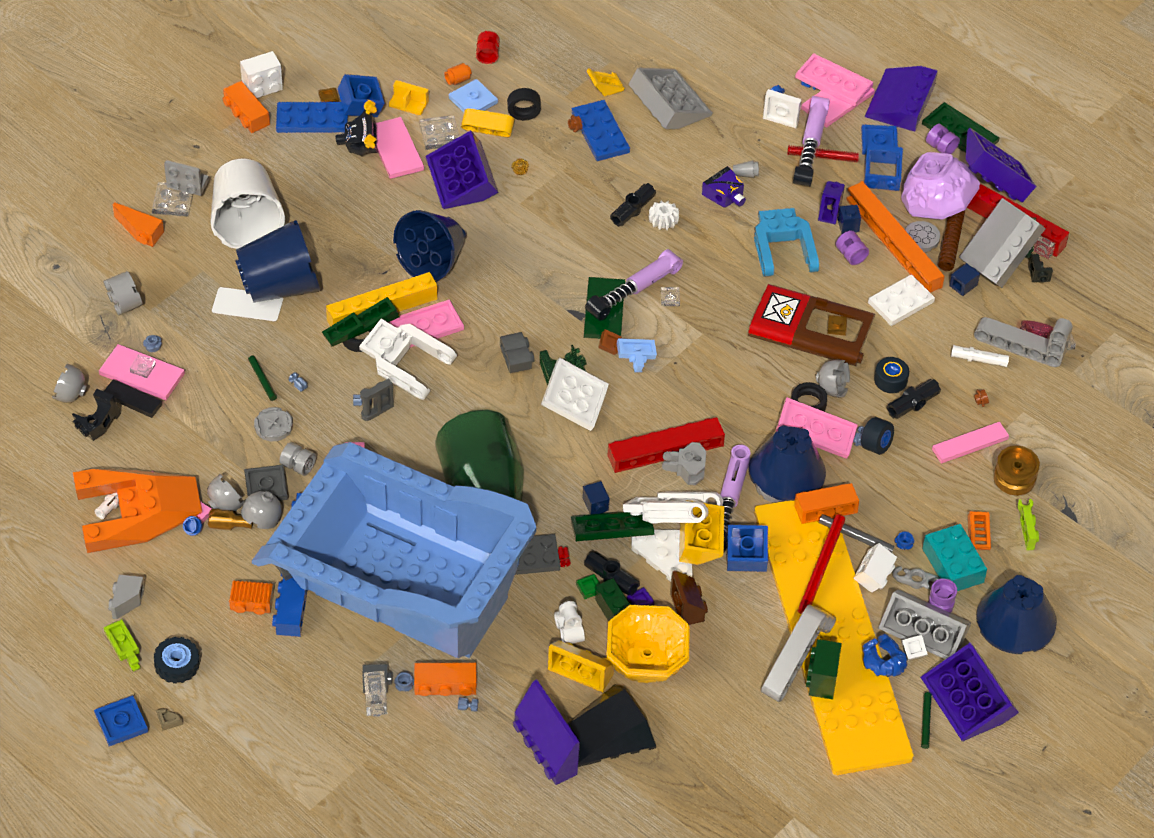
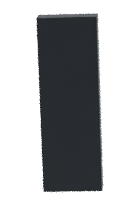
M114 379L104 390V392L114 395L117 403L150 418L162 406L161 400Z

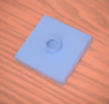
M477 79L449 93V99L462 112L465 109L485 111L498 103V99Z

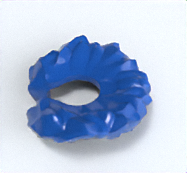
M880 635L878 640L872 639L863 645L865 668H870L876 676L889 677L892 675L895 677L906 669V654L902 652L899 645L888 635ZM878 642L879 647L890 654L891 658L889 660H883L878 656L876 649Z

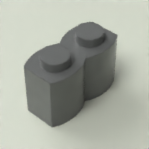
M522 332L500 336V348L509 373L532 369L534 355L532 351L529 352L528 338L524 337Z

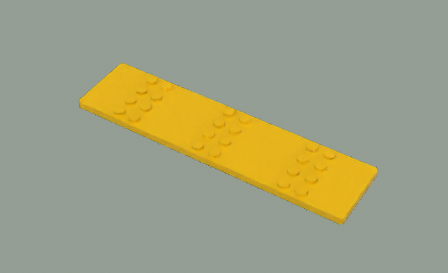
M795 500L758 505L754 510L757 524L768 526V561L790 634L802 615L798 613V608L830 530L829 527L818 523L819 521L801 524L794 507ZM842 533L839 535L812 603V606L818 607L836 617V622L829 633L820 631L812 647H816L817 639L842 643L833 700L809 696L834 775L907 764L913 761L914 756L889 677L876 676L874 671H871L870 668L866 669L864 665L863 645L872 639H876L859 584L853 579L855 572ZM877 643V645H876L877 654H878V656L882 659V656H881V653H880V649H879V646H878V643ZM811 649L801 666L805 683L807 682Z

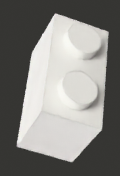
M878 543L867 551L853 579L871 593L877 589L881 590L887 584V576L895 568L894 563L897 557Z

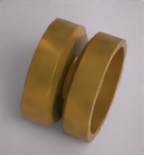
M1015 445L1003 449L998 455L994 471L996 486L1001 491L1016 496L1025 495L1032 491L1036 484L1040 467L1038 456L1024 446Z

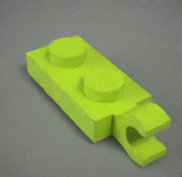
M1029 499L1027 506L1022 504V500H1019L1017 505L1020 511V523L1026 550H1034L1036 542H1039V532L1035 530L1036 518L1031 512L1033 507L1032 499Z
M123 620L103 627L104 633L120 661L127 659L132 671L140 669L139 660L136 656L139 654V648Z

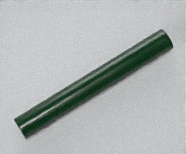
M254 355L250 356L248 360L270 401L276 400L277 396Z
M925 692L923 696L921 748L928 749L930 743L932 694L929 692Z

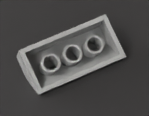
M898 589L893 592L878 629L902 640L922 635L926 651L947 659L960 649L971 622Z

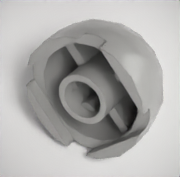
M830 360L824 363L820 371L817 372L816 381L825 389L828 396L842 398L848 391V388H845L846 382L850 383V369L848 363H844L845 360Z
M67 363L64 368L68 370L65 373H61L54 392L57 394H54L52 398L60 402L71 403L79 396L83 397L87 386L84 385L85 377L80 369Z
M219 474L208 486L207 494L210 498L208 503L213 509L235 512L243 506L244 501H238L241 498L240 495L227 481H221L220 479L223 476Z
M257 491L246 498L241 515L250 525L253 522L258 524L257 528L271 529L279 522L282 507L280 501L272 493Z

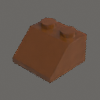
M672 571L670 595L676 613L688 625L704 622L705 613H708L706 602L702 601L700 585L696 584L693 577L678 571Z

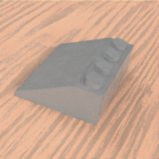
M637 68L628 84L665 129H680L713 114L676 69Z
M1002 198L959 258L1002 288L1046 228Z

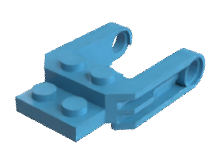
M794 208L758 212L760 223L755 227L754 242L763 277L774 275V264L768 242L800 239L809 272L819 271V259L809 222L796 217Z

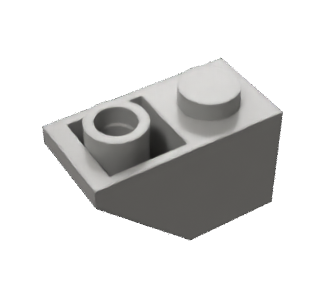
M118 576L117 582L113 584L114 597L109 600L108 606L109 611L112 612L113 619H118L141 605L145 589L143 577Z

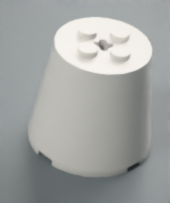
M251 159L229 161L218 169L214 177L211 228L213 234L228 247L238 249L284 226V210L269 175L260 163Z

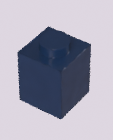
M858 205L840 206L838 224L841 234L847 231L859 233L861 215Z
M966 263L952 273L949 286L961 296H964L978 286L980 273Z
M601 481L583 486L582 498L590 514H602L609 511L610 499Z

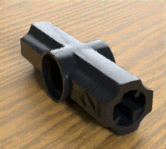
M649 183L643 184L634 193H629L626 196L625 202L610 215V219L616 226H623L629 219L641 213V208L656 195V190Z
M930 379L916 388L913 386L907 388L901 397L887 404L889 415L893 419H898L911 410L919 411L926 404V401L940 394L941 388L939 383L935 379Z
M593 551L587 555L584 566L602 577L603 582L614 578L620 590L625 594L632 596L637 592L640 581L623 571L617 561H609Z

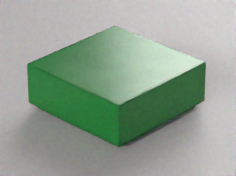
M594 574L576 581V586L584 599L595 596V587L600 583Z

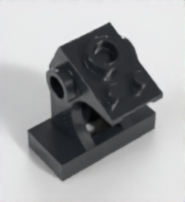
M96 389L93 394L97 403V410L93 415L82 417L74 413L72 414L74 418L72 422L75 424V428L79 429L84 437L89 436L93 441L105 433L113 418L118 419L121 414L114 395Z

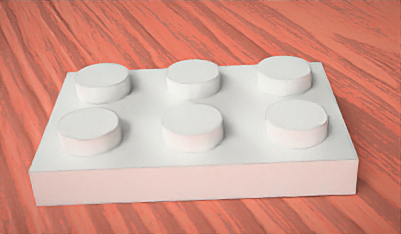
M911 274L871 296L868 299V303L893 326L934 303L935 297Z

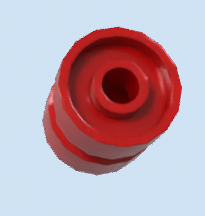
M484 31L477 37L476 58L481 63L492 64L498 59L500 39L495 32Z

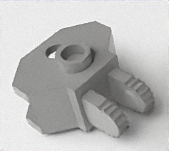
M691 442L684 449H679V452L667 451L663 454V459L666 461L663 462L662 469L677 472V476H681L687 485H696L704 479L706 450L700 443Z

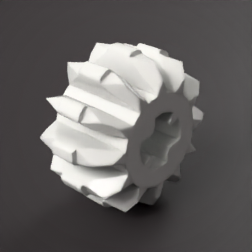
M662 200L660 203L654 202L653 207H650L649 210L650 223H652L653 227H658L659 230L662 228L668 230L669 227L674 228L675 224H678L679 209L676 208L675 203L670 204L669 200L666 203H663Z

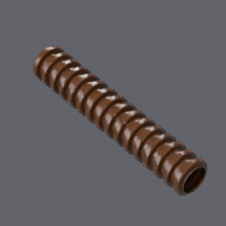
M965 210L949 216L947 219L938 262L941 270L951 271L954 269Z

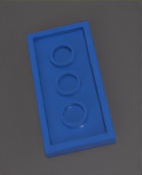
M605 100L572 108V115L580 116L582 120L581 132L596 161L630 153V147Z
M277 102L276 133H345L348 115L344 114L341 102Z

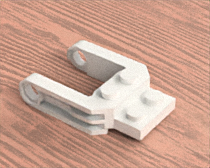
M380 319L359 346L360 350L375 359L378 375L385 379L389 378L393 384L424 400L429 394L430 389L416 381L415 377L396 367L409 350L410 345L417 346L448 365L452 364L457 354L447 345L411 324L401 325L396 328Z
M666 491L659 492L658 497H635L623 504V511L630 512V515H642L643 520L650 523H699L708 516V508L703 503L708 504V498L713 497L716 499L717 505L723 506V499L717 492ZM694 507H699L702 510L701 517L694 516Z

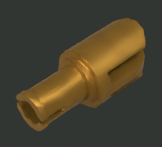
M211 509L209 511V528L231 530L233 527L249 529L252 527V523L250 525L242 516L235 515L233 511Z

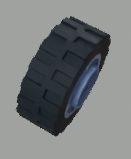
M184 637L165 639L155 649V672L166 682L177 684L189 681L197 674L199 669V651L196 645L191 640L184 639Z

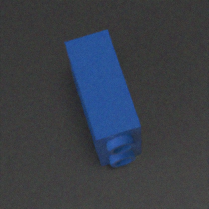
M867 144L864 183L868 188L900 190L903 147ZM870 162L896 164V176L870 174Z

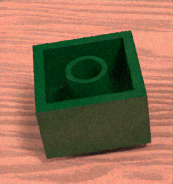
M817 639L816 647H812L806 687L810 688L809 696L833 700L842 643Z

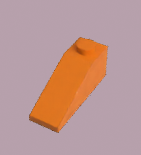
M116 202L113 203L114 217L138 242L154 247L164 233L163 220Z

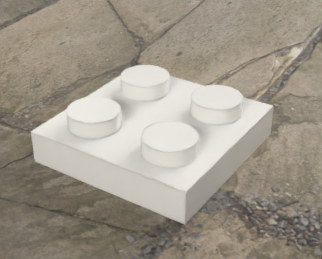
M768 89L765 96L763 119L797 128L801 99Z

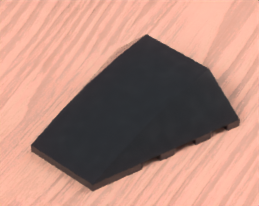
M615 685L567 723L579 741L578 767L601 762V759L609 757L611 759L618 758L619 755L626 753H639L640 750L647 748L649 750L656 749V744L646 718L624 688Z

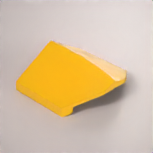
M590 68L587 69V73L595 87L604 97L624 91L625 88L616 73L607 74L592 71Z

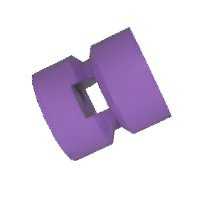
M941 124L935 125L926 137V143L933 148H937L940 153L952 154L960 142L958 136L949 132Z
M854 231L843 233L836 241V247L851 265L860 264L869 255V249Z
M948 579L936 580L932 584L928 603L951 613L957 595L955 583Z

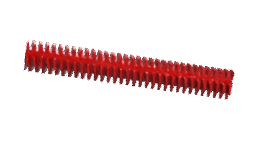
M789 145L787 154L791 155L792 153L794 156L802 155L803 146L794 147L793 145L792 147V145ZM817 148L814 154L816 158L821 159L822 157L823 159L825 157V159L832 160L834 158V160L838 159V161H842V159L844 161L845 159L847 162H853L854 160L856 163L859 160L858 152L856 154V152L847 153V151L838 150L837 152L836 150L827 149L825 151V149Z

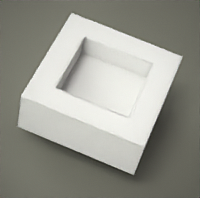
M922 635L902 640L907 661L927 656Z

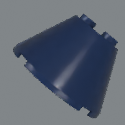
M415 210L399 219L394 230L393 243H396L398 251L396 256L401 266L409 275L416 277L430 272L436 282L446 277L452 269L464 244L466 233L451 217Z
M780 426L778 431L752 455L749 462V476L753 484L756 483L765 494L781 501H794L798 493L822 488L826 478V468L809 436L808 430Z
M1016 575L1013 579L986 594L979 603L976 613V622H978L980 633L985 640L995 648L1011 654H1023V652L1041 650L1052 640L1057 626L1055 611L1043 592V587L1034 580L1022 575Z

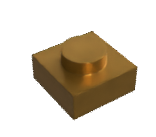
M829 315L827 334L846 336L847 317Z

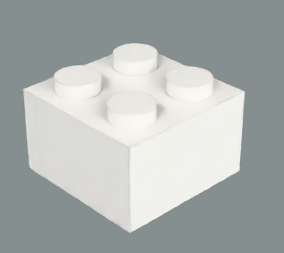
M273 51L240 61L242 82L256 98L283 90L281 64Z

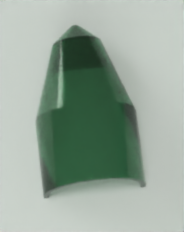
M474 410L460 414L446 422L438 431L435 440V447L446 484L453 487L457 485L489 490L522 502L524 469L508 419L499 412Z

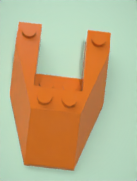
M89 469L73 472L78 500L117 493L122 518L82 526L87 553L148 542L183 524L184 520L189 516H197L202 513L196 478L193 476L115 469Z

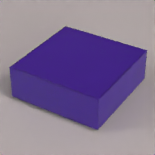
M644 587L637 590L632 596L627 595V600L631 605L654 606L655 601Z

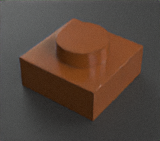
M605 329L602 332L598 348L615 355L618 353L617 340L618 338L621 339L622 336Z

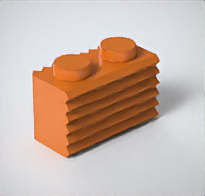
M234 580L229 599L230 610H234L237 613H244L245 611L254 612L258 615L271 613L274 596L273 584Z

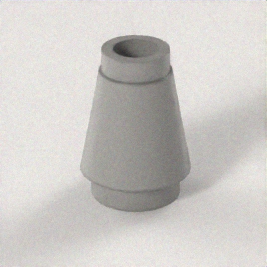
M752 160L733 165V172L737 176L755 178V176H759V163Z

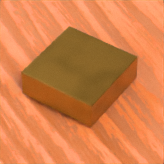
M336 87L318 90L320 102H339Z

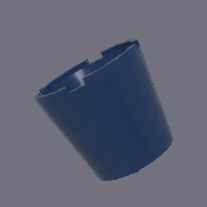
M297 220L236 249L238 259L235 262L246 294H251L253 303L320 291L315 271H313L310 264L311 258Z

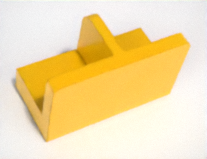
M398 80L394 82V95L389 102V107L422 115L429 102V89Z

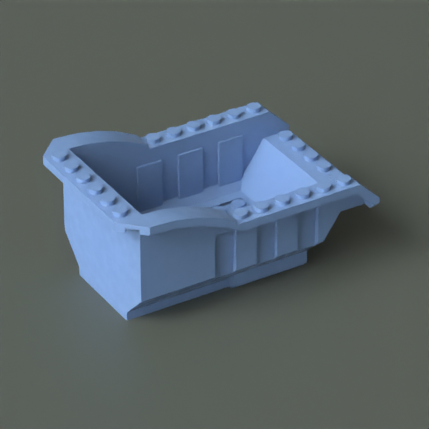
M348 442L332 447L325 457L321 468L266 545L260 548L253 558L252 564L258 567L274 564L287 570L304 590L315 592V595L373 621L382 622L395 628L396 631L451 656L456 658L466 656L470 658L508 599V592L519 565V558L536 533L537 527L528 504L489 490L457 485L453 487Z

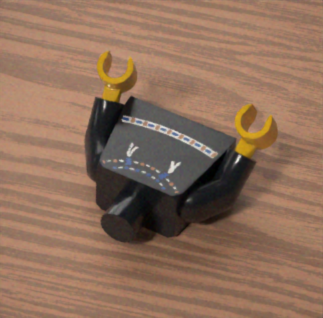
M367 100L361 115L345 124V133L335 136L337 145L345 144L349 153L359 156L377 152V124L372 113L377 111L375 102Z

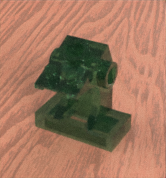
M571 345V351L565 355L563 360L587 372L585 369L587 362L583 354L579 355L580 349H575ZM547 350L540 351L539 364L548 386L557 360L551 359Z

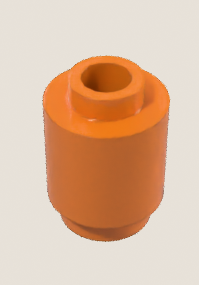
M465 63L449 68L444 73L446 82L449 85H456L470 79L471 69Z

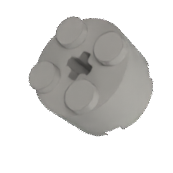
M123 272L103 281L106 290L109 291L107 295L110 302L115 304L114 308L117 315L142 305L141 297L135 288L136 285L129 272Z

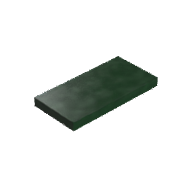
M945 102L922 120V125L930 130L935 125L941 124L949 132L958 136L960 142L957 148L965 153L967 131L969 128L995 145L999 142L1000 137Z
M588 277L587 301L594 295L603 297L609 294L610 291H614L621 284H625V279ZM624 298L622 302H617L616 306H612L609 315L602 321L597 320L586 310L584 338L601 339L602 332L605 329L621 336Z
M630 512L571 516V525L576 542L654 535L653 523L644 521L642 515H630Z

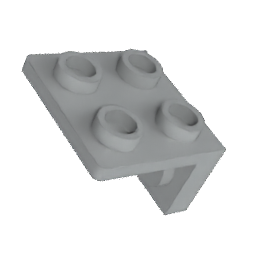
M168 160L165 161L164 167L168 188L199 196L202 195L209 181L207 175L200 174L199 168Z

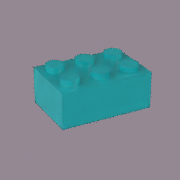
M961 524L925 535L922 549L939 579L951 580L955 583L957 591L984 583L987 567Z

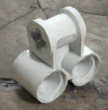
M574 601L564 602L560 605L559 611L554 613L555 623L558 630L560 629L562 642L573 644L585 641L584 630L581 625L582 618L577 613L576 603Z

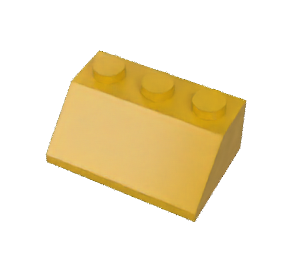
M703 503L708 508L706 519L699 523H680L679 562L699 565L723 557L724 506ZM699 507L693 508L694 516H702V510Z
M560 640L549 646L548 670L602 693L604 692L614 674V665L607 658L598 657L590 651L579 649L571 643H565Z

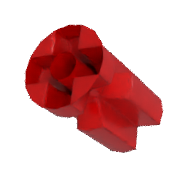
M558 547L560 567L570 566L568 547Z

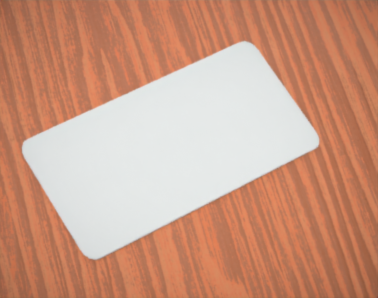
M220 287L217 291L212 312L276 321L283 298L253 303L251 294H246L245 290Z

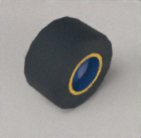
M886 357L880 360L875 369V385L886 393L903 391L907 386L910 371L905 361L896 357Z
M878 417L871 418L862 432V447L879 455L884 454L893 441V424Z

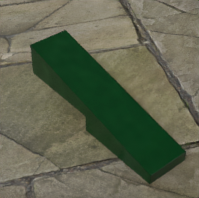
M386 297L357 316L354 312L322 331V334L331 347L372 330L380 319L390 322L400 316L395 306Z

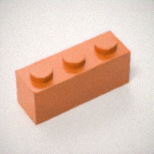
M242 81L223 89L224 97L222 99L225 106L230 107L233 115L241 120L244 128L254 133L270 125L269 112Z
M852 483L798 493L795 497L794 507L801 524L819 521L822 514L830 518H835L837 514L841 516L858 513L859 499Z
M414 663L415 695H476V663Z

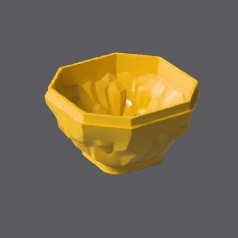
M629 605L608 622L607 658L614 665L617 672L623 674L624 677L631 681L640 683L666 681L672 675H676L689 661L690 626L670 607Z

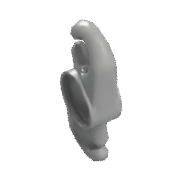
M901 566L893 570V577L897 582L909 585L914 589L922 587L930 589L929 582H935L939 579L936 575L924 572L921 569L909 570L906 568L904 569L905 576L898 575V572L902 571ZM920 576L922 581L916 582L912 577Z

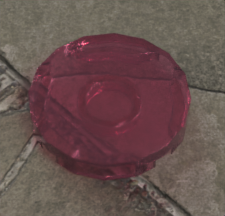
M1029 320L1021 321L1020 329H1025L1030 333L1045 338L1051 335L1054 328L1044 323Z

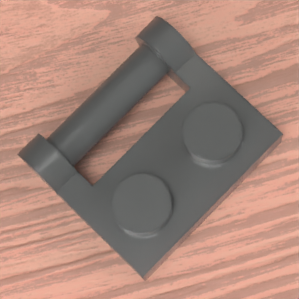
M389 378L377 383L370 389L364 388L360 391V398L363 402L361 418L364 421H370L394 407L393 383ZM373 398L374 407L370 409V399Z

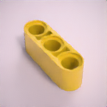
M465 109L461 128L467 131L471 130L472 132L510 137L515 119L510 115Z

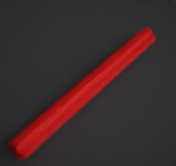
M837 514L833 520L798 608V613L800 614L803 613L808 605H812L846 520L840 514Z

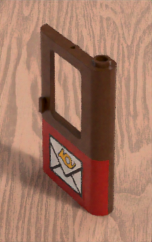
M768 284L751 321L748 336L831 360H845L844 363L857 366L858 363H862L864 353H861V350L875 318V313ZM819 309L863 322L856 341L851 342L806 329L813 310Z

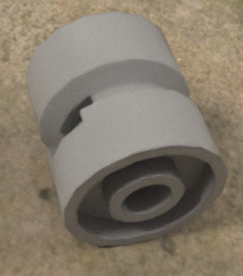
M289 442L285 446L280 456L281 465L289 469L293 468L295 472L303 476L309 474L316 461L315 453L307 449L302 450L301 446L293 442Z

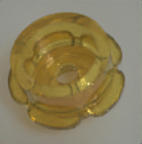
M523 158L516 159L511 165L513 172L517 175L526 174L529 167L528 161H524Z

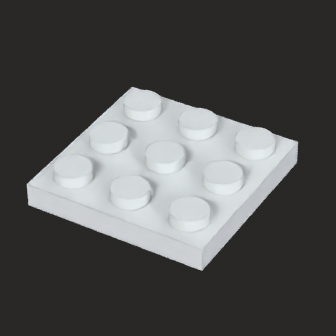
M559 358L556 361L541 405L591 431L595 426L609 384Z

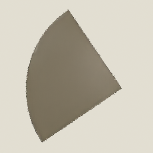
M166 709L156 710L163 731L183 725L182 719L178 714L169 712Z

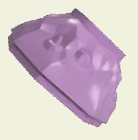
M928 152L923 154L910 170L904 183L901 198L909 214L914 217L945 219L967 208L979 190L980 182L968 168V164L953 158L951 154Z

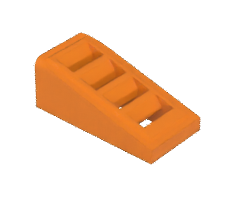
M970 511L968 514V529L972 544L976 550H991L989 512ZM974 521L983 522V524H975ZM975 528H984V531L975 530ZM975 534L984 535L985 537H975ZM975 541H985V545L975 544Z

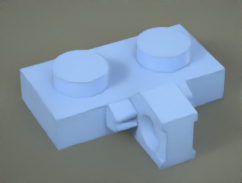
M619 338L617 340L619 358H628L629 362H633L634 372L642 373L647 359H655L657 356L654 340Z

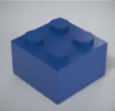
M344 74L337 88L344 114L360 116L364 111L365 102L371 100L375 102V107L377 108L376 113H372L373 117H378L385 103L377 77Z
M728 525L727 571L767 572L768 526Z

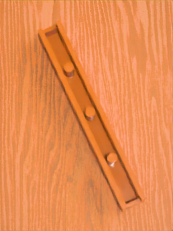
M860 181V183L848 187V191L851 194L846 200L850 205H858L861 218L910 275L912 274L930 293L943 288L945 276L863 181Z

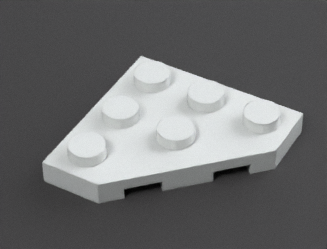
M654 530V535L631 537L632 551L644 557L646 562L655 570H660L665 574L670 582L672 571H678L692 577V564L679 562L680 530Z

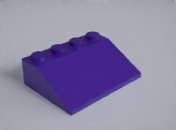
M924 66L886 68L865 117L915 132L935 87L938 70Z
M968 129L966 145L968 168L975 174L980 173L981 177L988 183L992 181L994 186L1001 192L1003 190L1008 192V196L1013 200L1018 199L1023 203L1037 186L1022 163L973 129Z
M471 130L425 156L443 209L482 202L498 193L482 143Z
M971 643L920 677L962 741L1000 726L1019 713L978 650Z
M534 680L515 711L513 726L518 733L522 734L527 748H531L534 752V758L537 763H541L544 767L547 778L549 780L552 779L554 784L558 785L578 775L579 741L538 680Z

